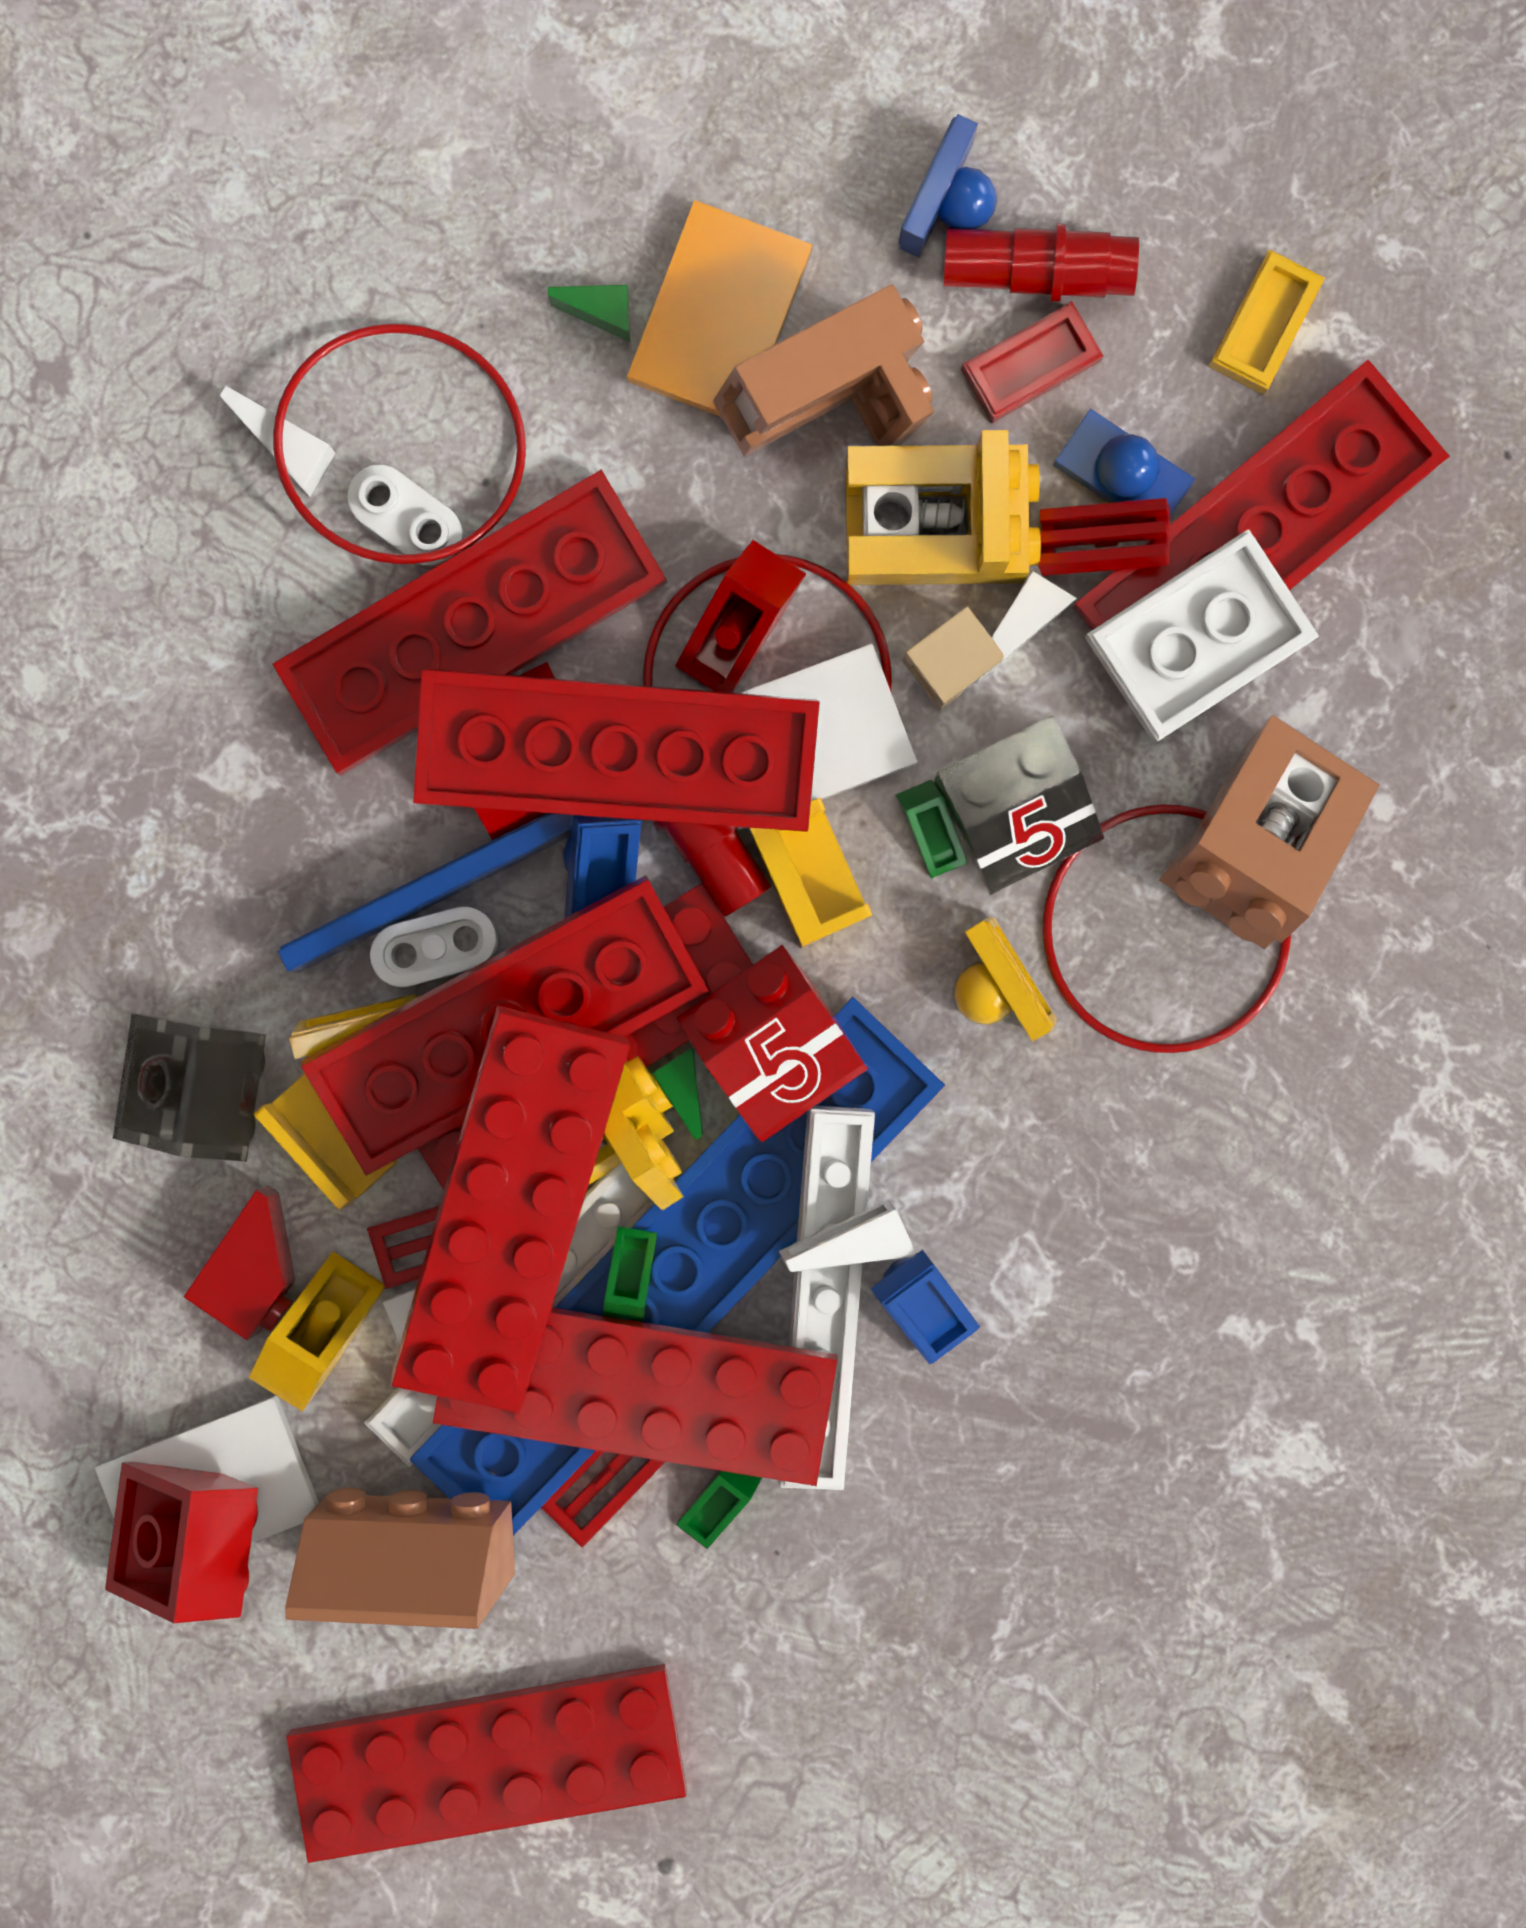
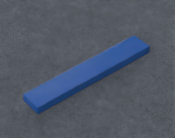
M546 813L281 946V950L277 952L287 972H301L381 932L384 928L397 924L570 837L573 815Z

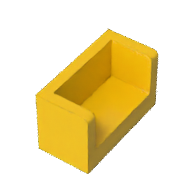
M821 797L811 801L808 832L750 828V834L801 948L873 915L868 903L865 904L825 815L826 809Z

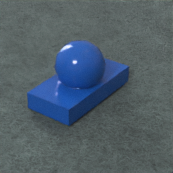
M959 114L952 118L902 223L898 242L900 249L920 258L938 217L950 228L978 229L986 224L994 214L997 196L991 179L980 169L963 167L973 146L978 123Z
M1091 408L1053 463V466L1108 503L1167 498L1170 516L1195 481L1194 477L1159 455L1146 438L1135 434H1128Z
M573 815L571 836L568 838L563 850L565 869L568 872L564 919L636 880L642 820Z
M923 1249L913 1257H904L893 1262L884 1272L882 1280L870 1288L929 1365L933 1364L980 1328L975 1318Z

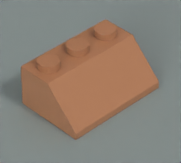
M342 1488L328 1493L304 1519L285 1605L286 1620L478 1629L515 1575L511 1501L490 1500L488 1495L478 1492L459 1494L452 1499L427 1498L425 1492L418 1490L400 1491L390 1496L365 1495V1491L359 1488Z

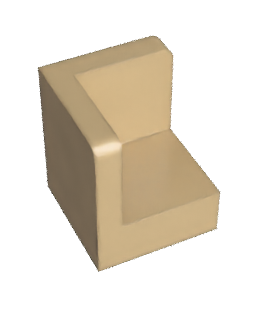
M967 606L909 649L902 661L939 711H941L960 697L967 687L1000 664L1004 654Z

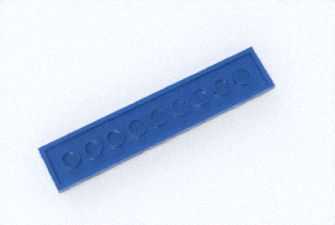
M852 996L834 1017L868 1067V1070L815 1106L872 1109L875 1112L872 1162L938 1094L945 1084ZM807 1112L763 1142L756 1137L739 1114L675 1181L684 1197L664 1210H661L654 1203L631 1227V1229L657 1233L644 1323L708 1333L781 1257L779 1251L793 1245L797 1241ZM614 1246L554 1308L603 1316L604 1299ZM441 1425L409 1460L449 1499L463 1493L478 1492L488 1495L490 1500L511 1501L514 1536L595 1450Z

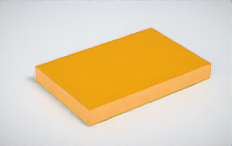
M694 200L627 375L628 382L721 417L713 400L733 368L777 344L811 256L813 244Z

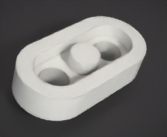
M372 465L362 469L352 479L348 489V503L352 513L363 526L401 554L427 553L445 548L465 538L463 526L455 513L395 468L387 465ZM378 486L389 488L390 498L384 505L373 506L369 503V494L374 488ZM427 524H437L441 527V536L435 543L425 544L420 541V531ZM458 553L431 562L416 563V565L431 570Z
M472 907L452 908L384 928L372 943L370 950L371 965L377 976L392 986L412 987L464 973L492 958L498 947V932L492 919L484 912ZM471 927L478 935V942L475 948L465 952L458 948L456 935L462 928ZM405 943L412 945L417 955L414 964L408 968H402L395 960L397 948Z

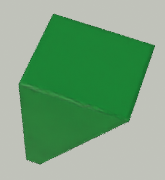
M627 285L548 287V297L552 307L631 342L630 306Z
M932 780L895 795L931 879L967 864L943 795Z
M692 1047L652 1074L696 1141L703 1136L694 1047Z
M618 1226L605 1293L603 1316L643 1322L657 1240L656 1232Z
M717 1470L676 1525L708 1549L748 1504L762 1477Z

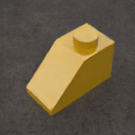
M333 1251L267 1338L248 1378L303 1412L333 1371L385 1289L384 1283Z

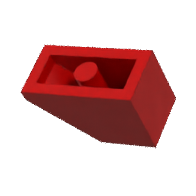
M752 540L724 575L675 666L713 691L733 693L780 621L805 578L806 573L755 540Z
M268 1185L254 1192L184 1295L186 1300L247 1341L259 1334L263 1328L272 1333L294 1302L285 1296L295 1282V1274L278 1191Z

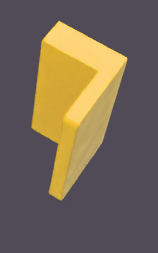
M305 1074L275 1101L262 1105L253 1113L257 1120L339 1210L354 1203L398 1163L395 1160L366 1176Z

